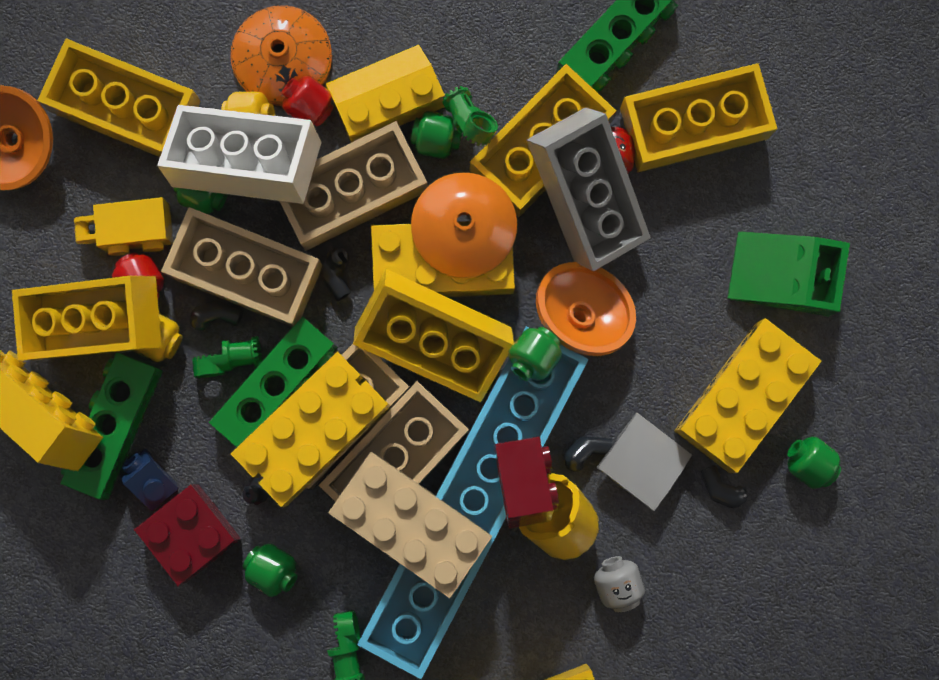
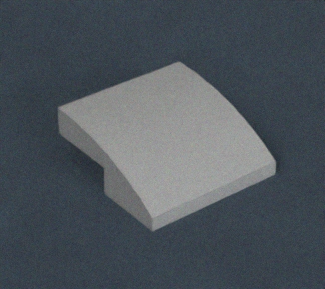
M635 413L616 438L615 444L596 468L649 509L655 511L685 468L692 454L640 414Z

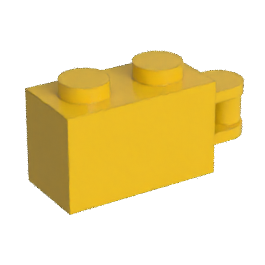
M163 197L93 205L94 215L74 218L76 243H96L97 247L105 252L108 251V255L111 256L129 254V249L143 248L144 252H157L164 250V245L173 244L170 204ZM95 224V234H90L89 225Z

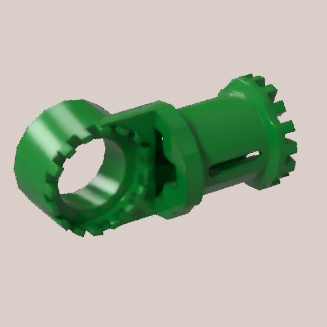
M460 86L459 89L455 87L454 92L450 90V94H445L446 97H443L442 104L447 112H451L454 118L453 124L457 131L463 133L464 137L467 135L466 140L469 141L471 139L472 144L477 142V146L482 144L481 146H487L498 129L497 121L488 113L474 106L472 95L467 87L463 88V86Z
M258 336L252 337L251 341L230 343L229 340L222 341V355L214 354L213 356L208 355V357L204 355L202 359H200V356L197 359L196 357L192 358L194 378L224 375L225 372L232 371L234 367L255 365L257 368L262 363V353H258V351H261Z
M354 610L334 614L333 618L336 620H333V623H337V625H334V629L338 628L335 635H337L336 639L339 646L327 650L328 656L333 659L336 675L334 680H364L365 676L364 673L360 672L356 651L359 650L357 644L360 640L357 615Z

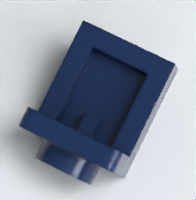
M144 449L139 454L135 453L128 457L120 470L123 484L151 511L178 489L177 483L153 460L151 453L147 449Z

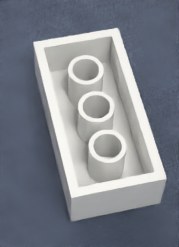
M178 105L157 166L172 187L304 204L321 146V140L311 120Z

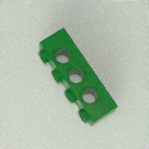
M616 0L558 62L556 72L567 64L599 93L611 80L608 74L616 66L622 69L634 55L631 50L638 42L644 45L656 31L653 26L661 18L664 21L668 20L679 5L676 3V0ZM645 5L650 9L651 13L642 15L636 11L635 6ZM618 28L623 29L628 33L629 37L618 39L613 35L612 31ZM595 52L601 53L605 56L606 62L602 64L594 63L589 55Z
M302 316L208 423L233 445L238 447L297 391L318 368H321L334 355L333 351L337 346ZM299 351L306 352L308 355L307 365L302 369H294L291 365L292 356ZM276 377L283 378L285 382L284 391L278 396H272L268 391L269 382ZM257 403L262 410L261 417L256 422L250 423L245 417V410L250 404Z
M117 352L114 358L108 360L103 370L105 380L101 390H97L93 394L89 403V409L92 410L89 418L96 424L94 429L104 437L96 447L102 453V461L97 467H93L88 457L79 471L62 468L61 475L64 476L60 484L99 500L109 499L163 370ZM127 383L130 387V395L127 400L120 402L117 399L116 391L120 385ZM112 415L116 420V428L111 434L107 435L103 430V421Z

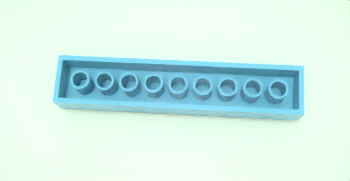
M560 345L562 351L561 360L547 378L541 381L531 378L528 381L520 379L511 370L513 364L508 359L436 495L439 499L492 535L491 540L451 598H448L400 564L360 638L358 646L422 679L506 518L496 462L495 444L540 436L541 446L543 447L589 359Z

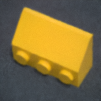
M419 45L326 83L351 143L395 121L401 126L415 120L416 117L420 118L426 111L434 112L444 108L442 101L445 94L431 63Z

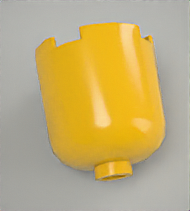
M551 473V475H547L548 483H556L559 499L558 510L553 511L550 522L521 526L519 528L523 535L551 557L563 560L577 558L587 552L595 542L599 531V519L592 504L574 483L564 475Z

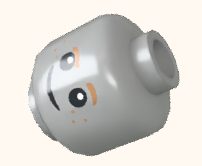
M615 556L604 560L602 567L595 573L594 582L600 600L605 607L612 608L615 612H626L640 604V599L645 594V586L637 564L629 560H622L620 556Z

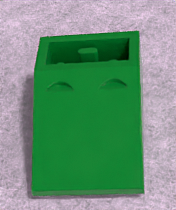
M738 231L727 299L828 317L840 312L850 243L811 236Z

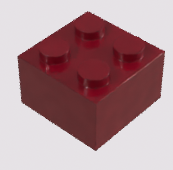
M540 436L495 444L496 462L508 529L550 522L553 511L558 510L559 499L556 483H548L547 475H551L550 468H552L549 447L541 446Z
M190 484L134 529L177 586L187 583L241 539L199 484Z

